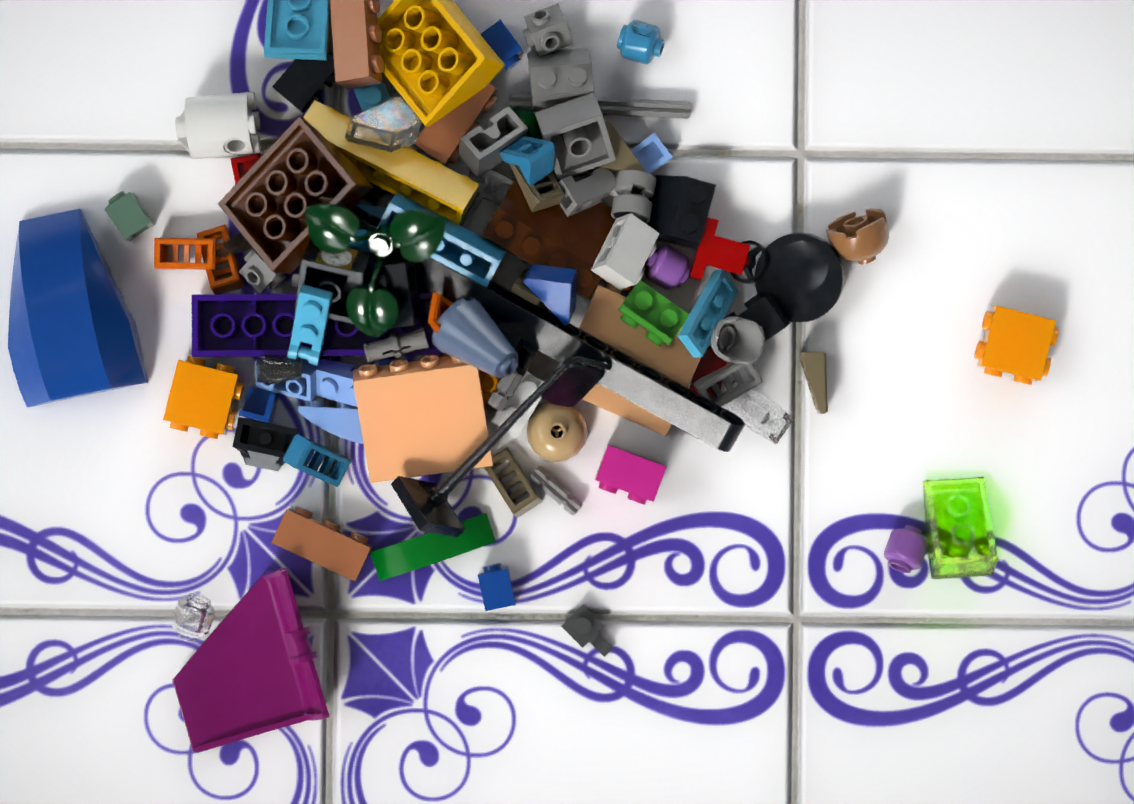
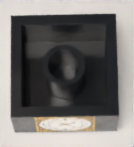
M310 239L301 259L295 311L299 291L303 284L333 292L328 318L353 324L347 312V298L355 287L366 288L371 253L347 248L342 253L331 254L320 250Z

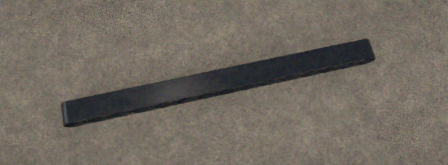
M355 206L351 211L360 222L359 229H365L374 233L381 219ZM400 247L394 248L386 256L382 265L409 261L402 256ZM371 252V259L377 261L378 256ZM431 257L424 261L415 262L417 283L433 293L438 292L453 304L462 298L466 301H470V297L475 298L481 303L499 329L522 337L538 349V351L560 363L565 362L571 357L581 356L610 364L611 370H600L604 377L598 384L714 448L724 452L731 451L743 430L745 423L736 414L570 323L565 326L554 314L538 305L530 303L500 284L491 280L488 287H485ZM585 364V366H589V367H592V368L597 369V367H594V366H590V365Z

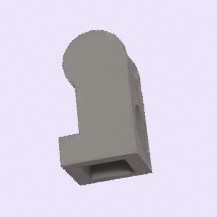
M597 168L589 177L575 182L571 175L561 179L559 185L565 196L559 204L566 216L569 217L604 201L616 186V178L613 173L605 168Z

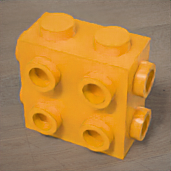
M997 305L992 306L991 311L986 310L982 321V328L986 329L983 341L979 340L975 349L974 358L978 359L977 366L984 368V374L1001 378L1002 373L1014 375L1013 381L1031 385L1032 380L1041 381L1042 376L1048 375L1051 365V358H1047L1050 346H1055L1058 338L1059 329L1055 328L1056 320Z
M187 356L186 361L178 360L163 420L171 422L170 428L188 432V428L193 427L201 429L199 434L201 436L218 439L219 434L227 435L228 429L233 430L237 412H233L235 400H241L245 383L240 382L242 375L234 373L235 367L217 363L215 369L204 366V359Z

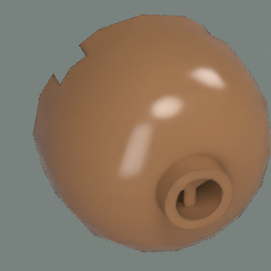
M865 209L866 215L856 217L855 212L848 213L828 225L829 230H826L829 243L841 258L848 261H858V264H867L874 261L876 255L881 253L889 239L888 222L885 212L881 209Z

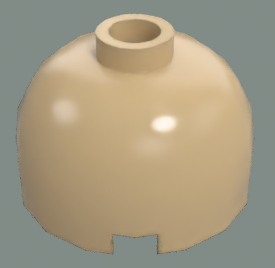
M549 402L534 411L529 418L526 429L528 443L533 451L544 460L553 462L567 461L576 456L585 445L588 434L586 421L578 409L574 406L565 407ZM555 426H560V428L557 429V430L554 429L553 427H555ZM563 430L562 436L559 437V432ZM551 431L556 433V438L552 436Z

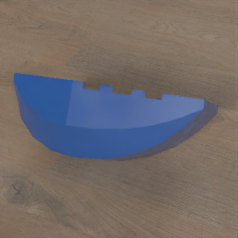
M81 209L19 221L10 293L8 350L15 378L26 407L148 383L136 322L124 301V297L110 272L111 270L98 247V243Z

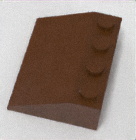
M299 116L221 199L218 205L272 272L291 274L301 263V259L311 239L305 216L306 208L310 205L326 203L339 205L351 211L373 186L348 158L310 123Z
M515 177L480 236L502 247L508 253L530 266L537 264L577 269L576 294L584 299H589L602 278L591 271V268L615 219L611 216L612 207L604 202L569 217L566 216L560 204L531 212ZM545 189L538 190L540 194L546 192Z

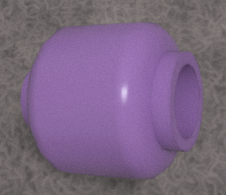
M667 244L661 245L644 264L647 266L645 273L647 279L666 290H671L675 287L680 288L687 280L691 267L688 265L689 260L685 254Z
M905 525L904 529H895L891 532L884 550V557L888 560L887 565L903 573H910L911 570L921 567L928 549V541L921 536L922 531L920 529Z

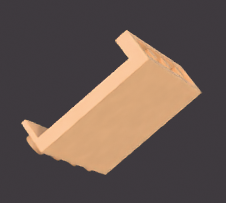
M607 282L604 287L598 285L579 329L688 388L701 357H692L678 338L679 332L669 346L664 342L661 347L645 337L648 331L643 327L637 325L634 329L620 319L623 313L618 311V309L627 298L621 295L623 289L619 290ZM598 383L582 398L584 401L663 436H667L672 425Z
M429 355L418 361L395 360L389 365L383 366L366 364L353 370V385L370 483L395 480L398 476L411 478L453 472L489 437L479 371L469 364L451 356L438 357L436 355ZM490 450L474 468L493 466L492 451Z

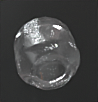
M190 593L187 597H182L178 600L171 625L183 640L195 641L198 638H204L210 632L215 617V608L211 605L209 598L200 594Z

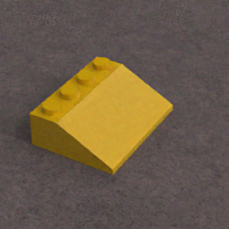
M394 0L378 18V26L382 32V42L379 44L380 55L384 61L383 73L427 127L484 89L505 66L503 61L453 0Z

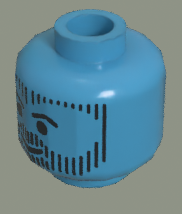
M633 20L629 25H623L618 38L617 48L621 49V54L625 59L647 65L655 56H661L665 40L660 39V30L657 26Z

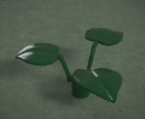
M326 203L308 206L305 210L309 235L313 243L320 250L331 254L342 253L348 248L350 241L357 243L369 240V249L378 256L368 289L364 287L352 289L348 295L346 307L351 321L360 331L371 337H379L395 323L399 314L397 299L391 292L386 289L374 290L384 259L394 248L400 247L402 256L408 261L420 262L431 257L443 239L446 217L418 210H406L397 214L393 218L391 225L383 224L374 233L367 231L366 234L354 236L359 230L360 222L349 209Z

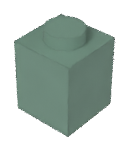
M122 191L108 200L110 205L104 209L123 238L129 242L155 225L135 194L131 192L125 194Z

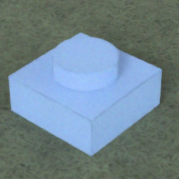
M655 132L631 149L645 169L644 172L649 174L673 158Z

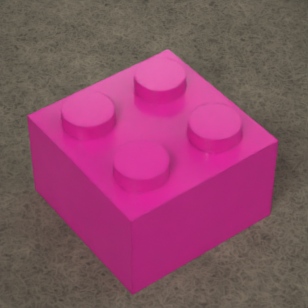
M607 444L594 479L600 482L598 486L600 489L614 494L617 493L618 489L629 493L628 499L645 505L647 500L654 502L667 467Z

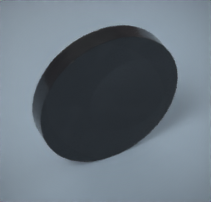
M790 233L776 239L765 248L768 253V267L764 275L755 282L757 294L759 293L763 298L769 293L790 322L813 321L825 315L835 306L843 291L845 273L840 256L827 241L809 233ZM762 253L756 264L755 275L762 266Z

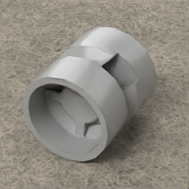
M622 170L618 172L615 192L618 195L613 198L611 216L617 219L631 213L644 223H648L652 210V202L649 199L654 197L656 178L649 173L637 170Z

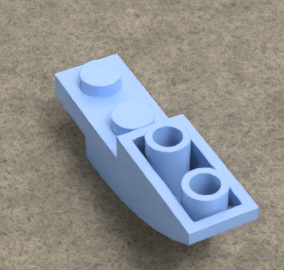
M287 357L258 358L255 361L257 388L310 402L318 396L357 407L353 385L355 365L320 359L317 366L309 364V360L299 357L297 360Z
M313 400L311 402L306 401V406H298V413L321 429L340 438L364 444L358 409H355V406L337 402V408L324 407L325 401Z

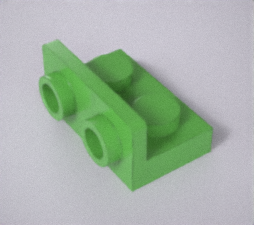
M641 280L634 286L618 309V311L623 313L620 317L622 321L634 329L637 325L643 327L648 331L645 337L660 347L663 342L668 346L671 344L689 316L687 312Z

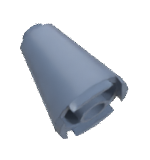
M470 297V301L462 298L449 306L438 320V323L441 324L438 334L433 331L432 340L434 346L439 351L494 377L503 378L513 374L518 366V354L481 303L475 298Z

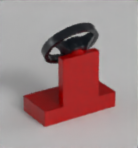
M707 217L689 278L701 281L707 265L728 271L734 279L745 284L758 281L768 267V253L764 246L752 240L740 243L716 236L715 232L719 220ZM750 245H756V246H757V247H755L754 249H752V250L749 251ZM761 251L763 257L762 266L753 277L752 269L756 265V256ZM744 270L748 279H741L738 275H742Z

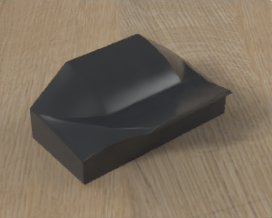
M238 417L232 447L240 451L245 465L279 471L285 464L283 457L294 436L299 434L300 429Z

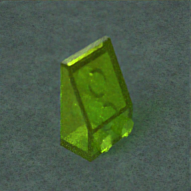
M984 477L924 480L926 540L928 541L927 553L931 579L993 575L998 562Z

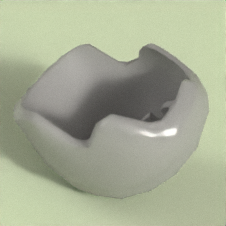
M732 316L720 320L715 325L710 341L714 353L724 361L751 364L759 359L761 351L764 349L765 337L764 331L758 323L738 316Z

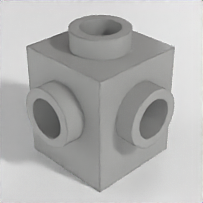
M558 3L544 9H538L524 16L527 29L522 30L528 47L535 46L539 57L574 44L566 19Z
M254 248L244 257L247 263L239 271L259 294L269 287L275 290L287 278L284 273L272 272Z

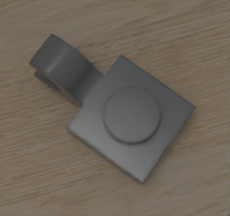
M584 605L561 626L582 648L590 642L604 657L613 649V646L598 633L604 625Z

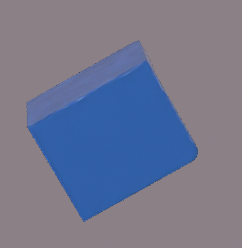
M248 386L243 409H240L239 416L272 423L280 393Z

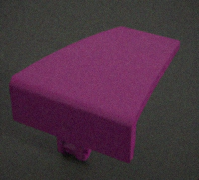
M286 568L265 572L172 679L194 753L307 720H322L329 717L313 659L317 658L316 651H312L308 638V634H310L309 627H303Z

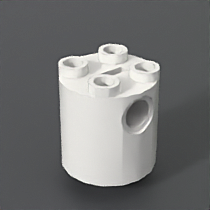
M244 92L186 98L185 110L179 117L175 118L178 142L190 153L192 159L261 153L260 137L255 135L257 130H260L259 111L253 112V110H256L255 93Z

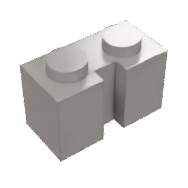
M508 106L489 119L488 129L484 131L479 125L460 138L459 157L478 178L504 161L499 152L522 136H527L528 127Z

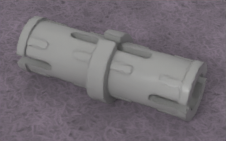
M424 328L398 336L396 333L390 334V338L363 344L368 363L392 356L400 358L404 353L429 348Z

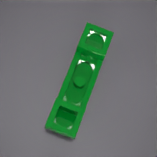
M487 513L461 521L465 531L459 537L429 532L370 552L379 580H386L496 542Z

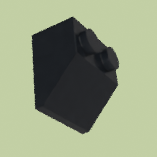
M654 175L656 186L654 197L649 199L652 202L650 221L646 224L659 233L658 240L697 250L701 242L716 185L687 176Z

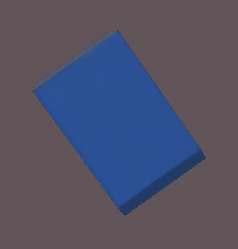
M533 264L529 268L523 282L566 326L570 322L576 308L577 269Z

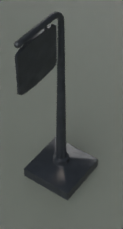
M581 356L567 359L440 486L436 483L398 476L391 483V486L419 531L459 537L465 531V528L447 501L449 493L540 396L544 401L565 407L576 406L604 377L600 370H611V365ZM585 364L590 365V366L597 367V369L592 368V367H589V366H585Z

